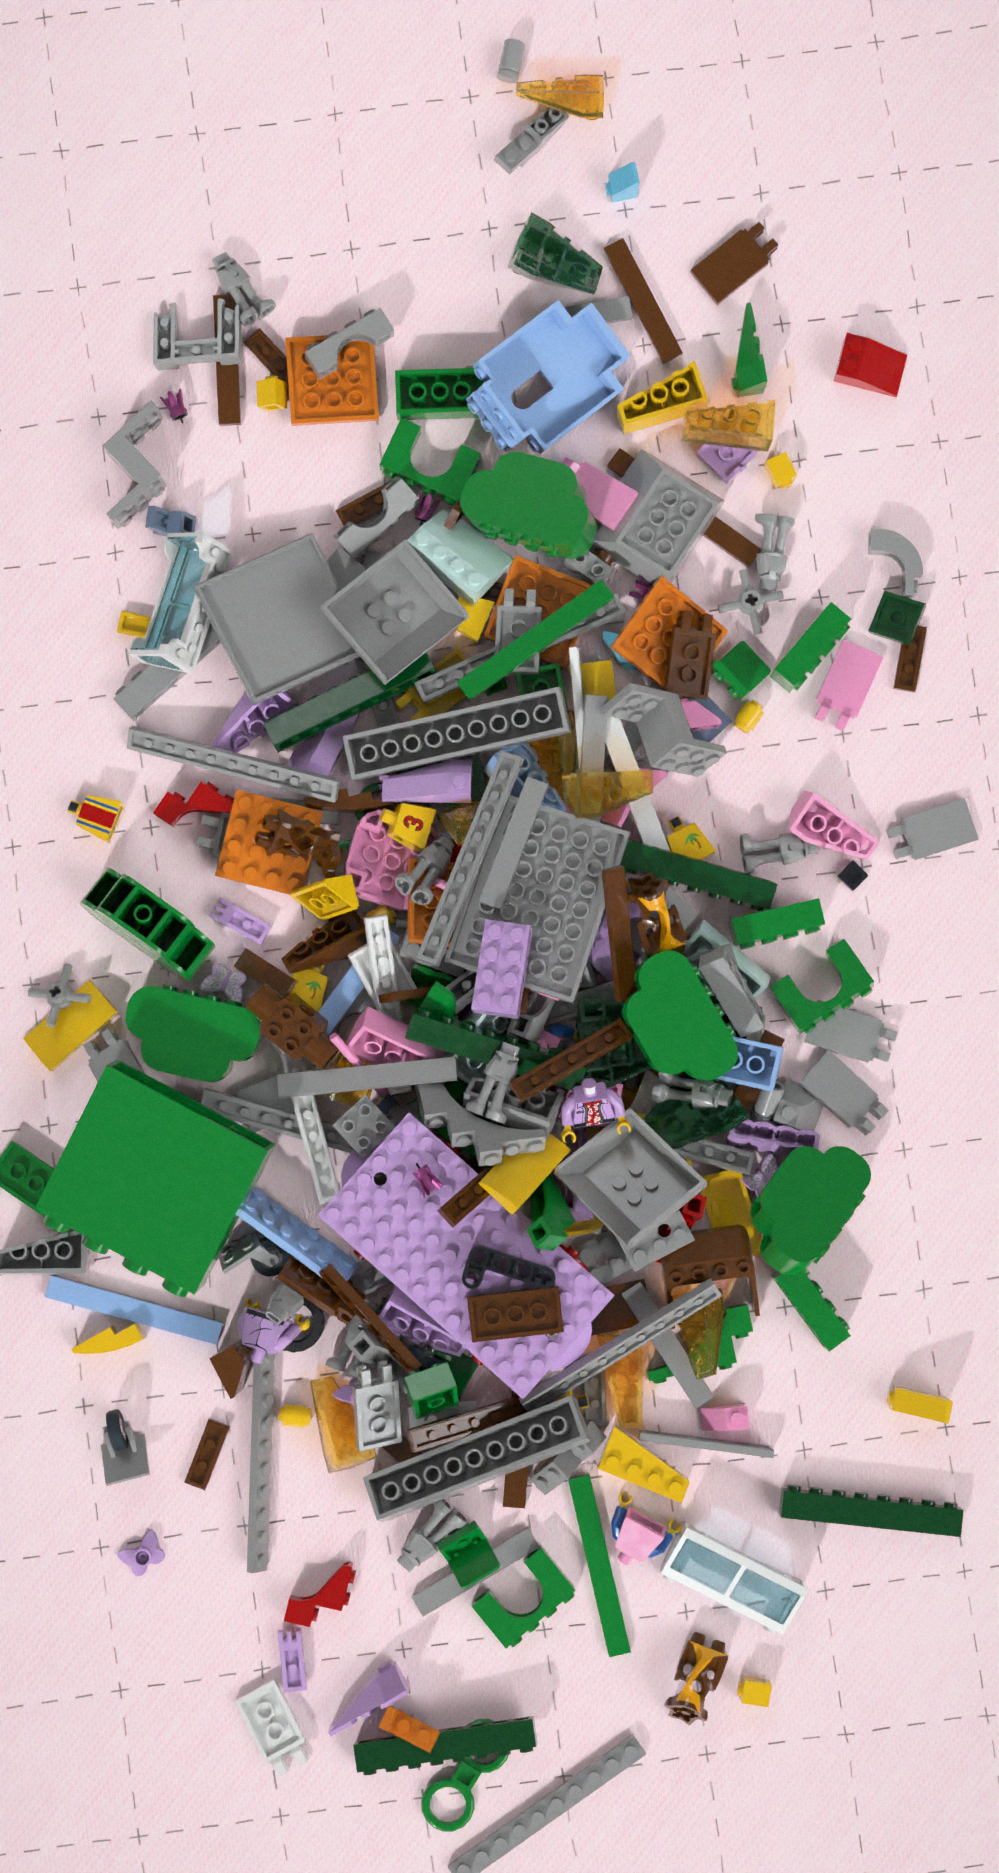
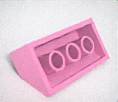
M367 1007L357 1019L346 1042V1045L359 1059L372 1065L444 1058L445 1055L444 1050L406 1039L408 1025L370 1007Z

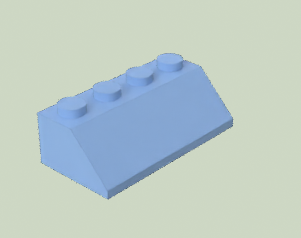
M733 1036L738 1049L737 1061L730 1071L716 1079L773 1092L785 1047Z

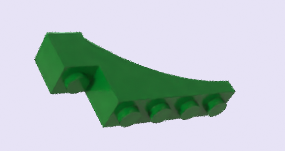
M550 1173L530 1195L532 1220L531 1226L526 1230L535 1248L553 1251L568 1238L565 1230L576 1221Z
M746 1303L724 1308L725 1313L714 1329L701 1343L687 1353L700 1374L711 1372L710 1368L719 1367V1370L729 1369L733 1367V1363H737L731 1336L735 1335V1338L739 1339L748 1337V1332H753L750 1313ZM667 1364L646 1370L648 1380L653 1381L654 1384L666 1382L667 1377L674 1376Z

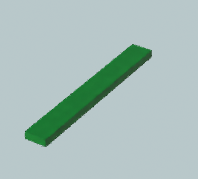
M600 579L457 681L458 686L469 701L473 700L612 601L615 596L603 580Z
M590 1474L569 1478V1487L609 1658L631 1653Z

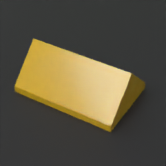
M352 874L327 878L291 891L289 894L321 921L350 912L359 906Z

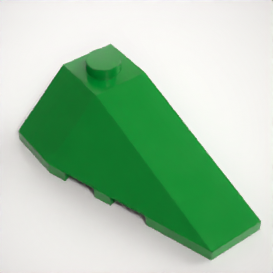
M751 302L746 303L734 378H731L732 390L737 392V398L763 394L768 382L763 354H760L759 337L754 336L756 323Z
M436 981L420 1007L429 1008L433 1011L432 1013L439 1015L443 1013L449 1014L454 1017V1020H458V1017L454 1015L456 1010L455 994Z

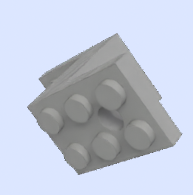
M152 400L103 444L109 457L137 485L106 513L117 529L129 525L133 520L132 517L137 512L141 513L149 505L148 502L153 497L157 498L165 491L166 483L161 474L133 446L134 444H140L145 439V434L149 430L153 431L161 424L163 417Z
M629 683L601 707L603 714L606 716L636 722L651 767L699 777L727 754L726 748L723 745L693 739L678 694Z
M677 1210L662 1223L670 1227V1234L666 1237H661L658 1234L657 1227L629 1250L609 1229L574 1249L579 1253L577 1258L588 1267L587 1271L601 1284H604L631 1269L636 1272L693 1242L695 1239L682 1214ZM598 1253H605L608 1257L607 1263L603 1266L595 1262V1257Z

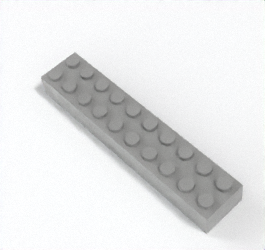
M555 687L342 737L351 779L360 781L571 733L563 691L560 687Z
M570 1395L365 1476L363 1480L376 1520L386 1522L592 1440L578 1401Z

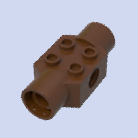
M264 983L245 1006L261 1020L260 1032L293 1060L306 1057L317 1068L323 1070L339 1051L329 1039L330 1036L326 1034L328 1020L295 993L282 997L268 984Z

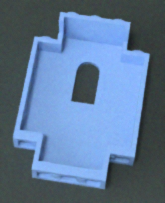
M557 300L473 365L475 375L485 383L466 399L467 405L471 412L477 414L482 420L481 425L487 432L490 431L494 436V442L499 449L508 452L523 439L527 438L528 445L532 451L540 455L624 390L612 371L630 358L631 355L592 303L571 317L560 301ZM540 371L552 387V390L526 409L515 407L511 399L513 391Z

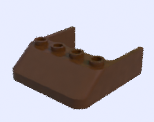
M736 1224L690 1231L695 1239L693 1242L660 1258L666 1306L672 1302L671 1291L674 1287L702 1283L710 1278L712 1281L746 1276L749 1278L753 1311L755 1316H760L753 1255L749 1234L744 1226Z

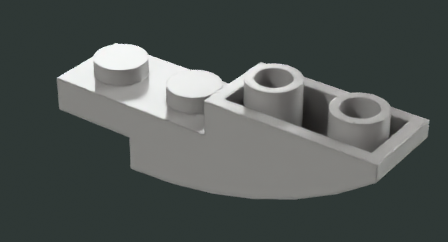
M555 102L551 103L525 126L521 134L495 155L494 161L510 175L519 166L523 167L546 145L569 119V115Z

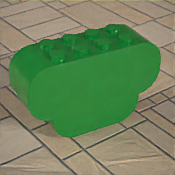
M509 452L497 460L493 471L481 470L470 476L461 493V509L472 525L479 532L483 533L485 537L491 540L503 539L505 543L511 546L523 545L529 551L537 552V550H540L552 558L560 556L567 559H575L589 551L597 533L596 520L585 503V490L578 481L574 471L562 463L524 452Z
M109 867L105 869L80 902V905L91 916L184 982H190L215 949V944L182 913L133 878L125 874L121 875Z
M669 950L656 953L642 961L637 967L634 977L637 990L631 993L623 1004L622 1015L628 1029L649 1065L658 1072L678 1074L685 1071L689 1076L700 1080H714L724 1075L734 1067L738 1057L737 1045L733 1039L735 1033L729 1023L723 1022L721 1017L724 1014L718 1004L712 1003L710 999L712 993L706 984L703 985L698 977L701 974L695 964H690L684 955L676 951Z
M162 984L161 988L153 986L140 988L133 993L128 1002L125 1015L126 1025L134 1036L142 1039V1058L150 1068L156 1071L203 1082H218L229 1075L234 1061L241 1062L251 1059L261 1047L263 1034L260 1032L261 1020L251 1011L243 1008V1003L227 999V1003H222L219 997L206 994L205 998H201L199 993L186 989L183 990V993L177 992L178 988Z
M802 1146L794 1149L787 1156L753 1202L750 1209L752 1224L763 1234L760 1241V1252L768 1265L781 1274L795 1276L803 1273L812 1262L818 1263L830 1248L833 1240L838 1237L843 1226L850 1220L855 1209L866 1197L863 1192L870 1183L871 1170L863 1157L844 1146L829 1148L824 1154L813 1147Z

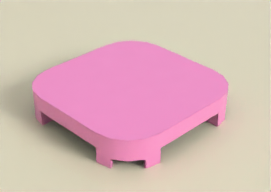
M382 810L369 812L358 821L355 827L342 876L352 874L357 897L397 911L408 912V895L404 896L400 893L395 885V879L401 873L408 874V860L410 858L417 859L422 851L414 852L387 835L389 824L379 820ZM432 827L425 848L430 846L433 841L439 839V836L434 831L435 829Z

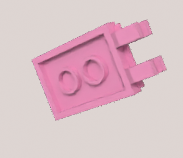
M566 457L562 464L569 466L574 471L578 481L583 486L586 494L585 503L596 521L614 531L639 494L634 489L587 462H581L578 465Z
M843 639L816 698L817 703L821 705L815 719L823 722L829 708L841 713L835 728L843 731L849 718L854 719V717H857L884 657Z

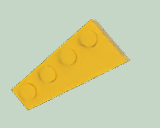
M696 362L689 363L684 369L675 371L670 377L661 382L654 383L649 389L641 391L618 404L617 417L623 435L706 411L708 398Z
M613 1424L597 1463V1468L682 1503L690 1484L689 1479Z

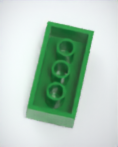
M474 368L395 370L397 421L401 418L406 420L479 418L477 414L472 413L468 408L466 399L482 386L484 381H481L475 375Z
M830 602L774 668L770 677L789 693L793 689L798 691L808 678L806 673L812 674L822 662L820 657L822 655L826 657L836 645L834 640L840 641L850 629L848 623L851 618Z
M817 898L732 918L728 921L733 945L736 947L740 946V950L756 946L755 942L761 941L762 945L774 943L777 941V937L783 936V940L799 936L798 932L804 931L805 935L821 931L820 927L825 925L820 899Z
M808 1269L795 1276H787L778 1271L773 1273L771 1277L824 1349L830 1352L851 1336L848 1332L851 1328L847 1322L840 1316L837 1317L835 1315L836 1307L830 1300L824 1299L821 1296V1293L824 1292L816 1281H810L808 1278L810 1274Z

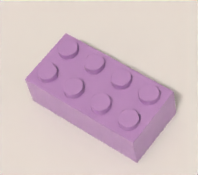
M485 919L471 1007L474 1013L519 1019L533 931L530 925Z

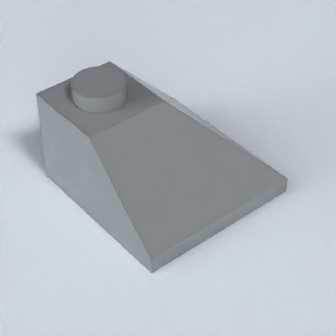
M786 1078L783 1084L785 1091L772 1121L799 1131H814L824 1105L800 1083Z

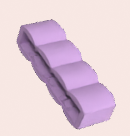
M742 1117L731 1119L726 1137V1143L731 1146H748L760 1152L770 1150L772 1153L780 1156H788L794 1149L802 1146H809L818 1150L820 1135L814 1131H797L789 1126L775 1127L768 1122L762 1121L753 1123L751 1120Z

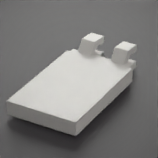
M276 1679L234 1701L264 1762L273 1763L279 1777L289 1771L283 1759L284 1756L293 1752L299 1766L308 1762L309 1758L303 1748L306 1745V1739Z

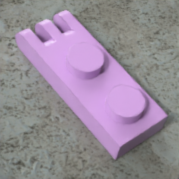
M220 897L218 901L225 905V907L221 908L215 905L214 909L221 914L218 916L211 912L209 916L255 943L262 945L272 926Z
M296 1628V1637L294 1638L292 1636V1629H287V1638L285 1639L283 1630H278L284 1693L307 1690L301 1628Z

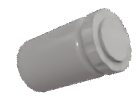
M506 39L504 41L499 71L497 73L499 80L506 83L518 82V75L520 74L525 51V44L517 39Z
M776 1081L773 1092L761 1089L752 1109V1116L758 1121L772 1122L784 1094L785 1086Z

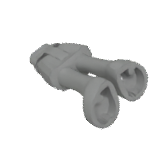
M227 252L213 258L212 262L216 266L215 271L224 294H231L236 304L240 306L241 315L239 318L243 326L254 324L257 318L259 320L265 318L276 308L277 305L274 300L266 299L262 301L257 296L249 282L251 277L234 258L229 257ZM240 289H241V290L243 291V293L246 295V297H247L248 300L250 301L252 307H249V306H248V304L246 303L245 299L243 298V296H242V294H241V292H240Z
M755 514V521L763 526L764 532L761 551L757 553L758 575H761L758 576V579H760L759 589L776 591L777 581L781 580L780 577L788 559L784 555L786 536L789 529L794 526L795 518L775 514ZM777 526V539L774 552H772L774 529Z
M747 833L740 834V850L742 854L778 849V852L743 856L742 863L746 874H753L755 868L759 865L773 862H782L783 865H787L803 858H808L810 854H817V845L805 842L795 834H779L778 838L763 841L752 840Z
M440 836L438 840L433 841L430 846L426 847L418 855L417 865L410 874L401 873L396 877L395 885L400 893L404 896L409 895L417 880L426 870L428 873L420 886L412 893L411 900L420 905L429 904L433 900V893L430 887L437 877H442L445 874L450 858L453 855L452 850L455 844L445 836Z
M503 1042L500 1051L496 1050L495 1053L497 1054L493 1056L484 1071L487 1076L478 1097L466 1104V1110L483 1116L495 1082L499 1081L485 1117L505 1124L507 1117L502 1112V1102L509 1083L516 1079L517 1061H519L516 1057L520 1050L519 1047Z
M659 1072L660 1083L656 1082L652 1090V1100L659 1103L670 1099L692 1102L694 1108H710L714 1106L718 1108L719 1105L728 1107L733 1095V1090L725 1089L724 1085H719L712 1080L687 1079L675 1074ZM668 1087H681L692 1090V1092L674 1090Z
M279 1284L271 1296L265 1315L274 1323L280 1324L302 1308L304 1297L287 1285Z
M364 1299L378 1316L377 1312L380 1304ZM356 1314L344 1328L347 1334L339 1353L335 1357L328 1358L326 1366L344 1372L351 1351L348 1345L362 1330H369ZM355 1354L346 1371L347 1374L356 1377V1366L362 1365V1362Z
M446 1499L433 1503L435 1509L429 1520L419 1530L414 1529L404 1548L401 1550L402 1554L397 1561L407 1571L411 1572L415 1566L419 1567L421 1563L438 1552L436 1544L441 1542L452 1530L456 1528L462 1529L469 1524L468 1520L460 1512L454 1510L442 1527L432 1537L429 1536L436 1525L452 1510V1506Z

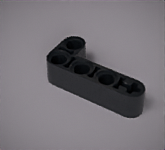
M476 1245L471 1248L462 1273V1282L465 1287L470 1289L480 1286L486 1270L541 1288L551 1287L556 1279L554 1271L548 1266L484 1245ZM477 1249H481L486 1253V1258L482 1262H477L473 1259V1252ZM497 1257H505L508 1261L507 1267L498 1269L494 1264ZM527 1264L530 1268L528 1275H518L516 1271L518 1265ZM534 1267H538L536 1272L540 1274L548 1271V1275L552 1277L551 1280H546L545 1283H542V1279L538 1276H535V1280H531ZM468 1272H476L479 1276L478 1282L475 1284L468 1283L465 1278Z

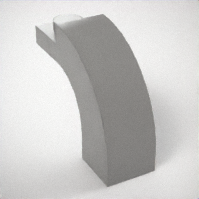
M871 528L868 533V555L888 556L898 563L902 571V596L911 599L914 593L918 591V580H914V578H920L923 575V565L917 549L907 538L897 532Z

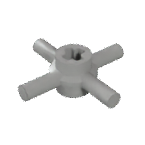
M742 569L739 570L743 591L740 593L738 600L717 605L720 614L740 609L741 612L750 616L754 635L763 633L758 613L763 608L764 603L784 599L782 590L762 595L758 590L752 589L748 570ZM748 598L756 601L753 606L750 603H746Z
M64 964L59 982L51 983L46 990L28 989L29 997L45 998L51 1006L46 1026L50 1028L55 1027L60 1009L68 1008L73 1001L91 1002L90 994L74 993L67 985L73 967L71 964Z

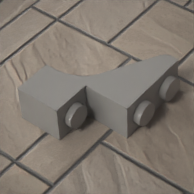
M362 1330L348 1347L361 1362L368 1363L377 1368V1361L386 1359L387 1363L391 1364L392 1374L398 1379L399 1388L407 1394L404 1377H407L410 1373L400 1365L370 1330Z
M592 1421L586 1424L592 1441L553 1456L530 1478L544 1495H547L568 1479L581 1462L592 1455L607 1438Z

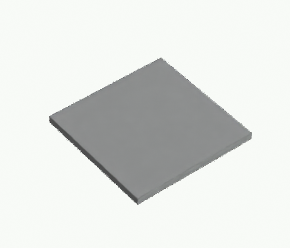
M313 533L193 586L253 706L360 657L320 610V606L338 593L341 587Z

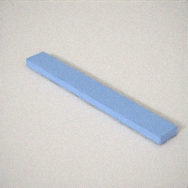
M54 1275L50 1276L45 1297L215 1345L218 1344L223 1327V1322Z

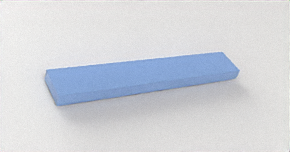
M389 930L391 941L395 946L400 937ZM353 965L318 1011L319 1014L328 1020L326 1034L329 1036L365 988Z

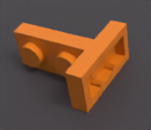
M388 1706L378 1726L431 1753L440 1734L439 1730L392 1706Z

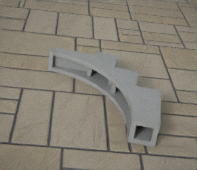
M442 1082L415 1085L423 1125L426 1128L447 1126L451 1147L474 1145L479 1166L500 1164L504 1155L512 1156L520 1153H535L545 1150L546 1135L544 1129L522 1130L491 1124L462 1108L450 1096Z

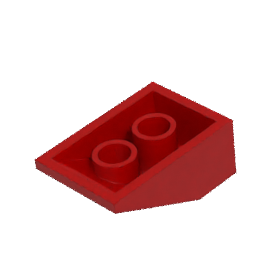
M847 332L843 340L833 382L897 397L907 354L870 338Z

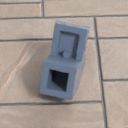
M148 506L145 528L153 530L154 534L167 537L168 533L195 532L196 516L184 511H167L157 506ZM194 536L181 537V538H194Z

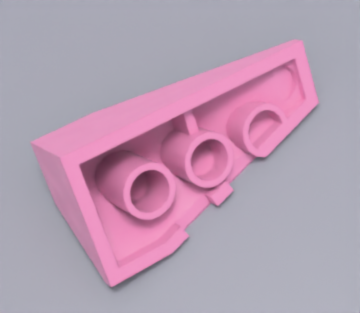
M804 790L791 809L788 830L805 842L866 860L869 859L880 842L813 792Z

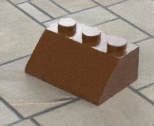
M242 1339L218 1351L209 1358L230 1399L234 1398L243 1389L251 1364L249 1358L252 1349L249 1346L243 1345Z

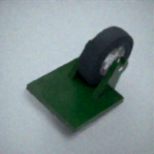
M426 1343L423 1348L410 1344L407 1349L420 1362L421 1366L417 1369L420 1372L429 1369L434 1364L448 1362L457 1385L459 1401L478 1364L465 1353H462L459 1357L435 1350Z

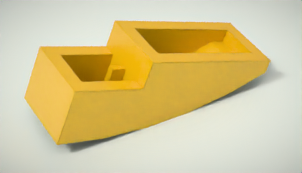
M138 1323L119 1333L113 1325L71 1350L73 1353L78 1354L106 1353L131 1346L146 1337Z

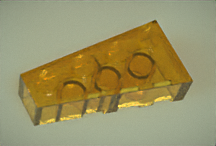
M775 400L760 404L751 402L748 405L741 406L731 404L721 408L712 406L687 409L682 422L681 441L768 452L773 441Z
M598 1334L597 1338L600 1347L620 1334ZM643 1346L606 1368L607 1379L620 1428L643 1427Z

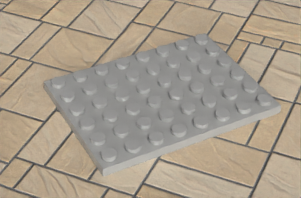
M509 795L460 914L444 962L477 973L485 919L530 925L533 931L524 988L574 1004L605 912L601 870L621 864L630 832L541 805L502 908L498 910L479 903V899L519 799Z

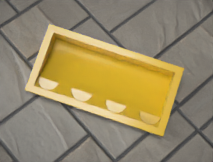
M91 980L87 981L75 992L90 994V1003L73 1001L68 1008L60 1009L54 1028L46 1026L47 1017L23 1038L49 1071L53 1072L119 1014V1011Z
M550 1134L548 1139L545 1140L544 1151L520 1153L512 1156L504 1155L502 1163L496 1164L478 1184L512 1215L571 1149Z
M723 1170L702 1176L707 1182V1186L701 1192L702 1196L707 1197L705 1207L711 1228L736 1224L744 1226L749 1234L752 1255H760V1241L763 1236L754 1227L750 1218V1209L753 1201L749 1188L741 1181L745 1174Z

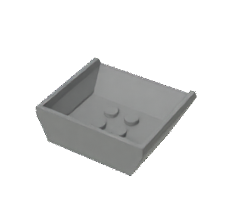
M641 448L620 480L621 483L637 491L639 495L614 531L596 521L597 533L591 548L594 550L599 548L606 551L612 556L615 563L637 577L638 575L641 576L650 585H653L660 576H663L672 584L725 500Z
M406 539L320 606V610L384 685L469 618L465 608Z
M631 1108L625 1111L626 1115L624 1116L630 1122V1133L625 1125L620 1127L622 1135L618 1133L617 1123L619 1121L616 1118L615 1122L610 1123L560 1163L554 1172L629 1250L707 1186V1182Z

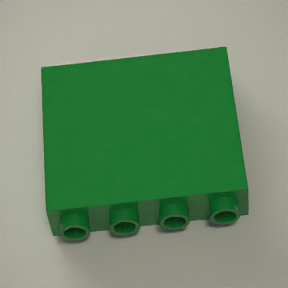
M117 1059L106 1065L35 1209L45 1214L43 1223L49 1228L61 1233H67L69 1228L84 1235L82 1243L88 1249L99 1254H107L110 1249L125 1257L122 1265L129 1271L141 1276H146L148 1271H151L164 1278L162 1287L168 1292L179 1297H186L188 1292L195 1295L205 1285L276 1143Z

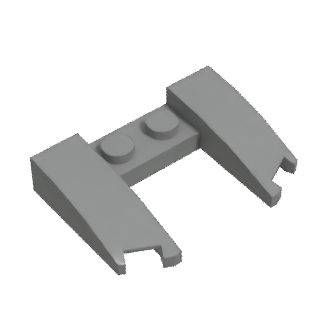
M218 299L217 338L179 341L176 303H170L171 312L162 317H159L158 313L154 312L153 364L158 371L179 369V365L220 362L221 365L243 364L242 323L239 318L241 315L240 306L236 305L235 310L224 307L226 303L224 299Z

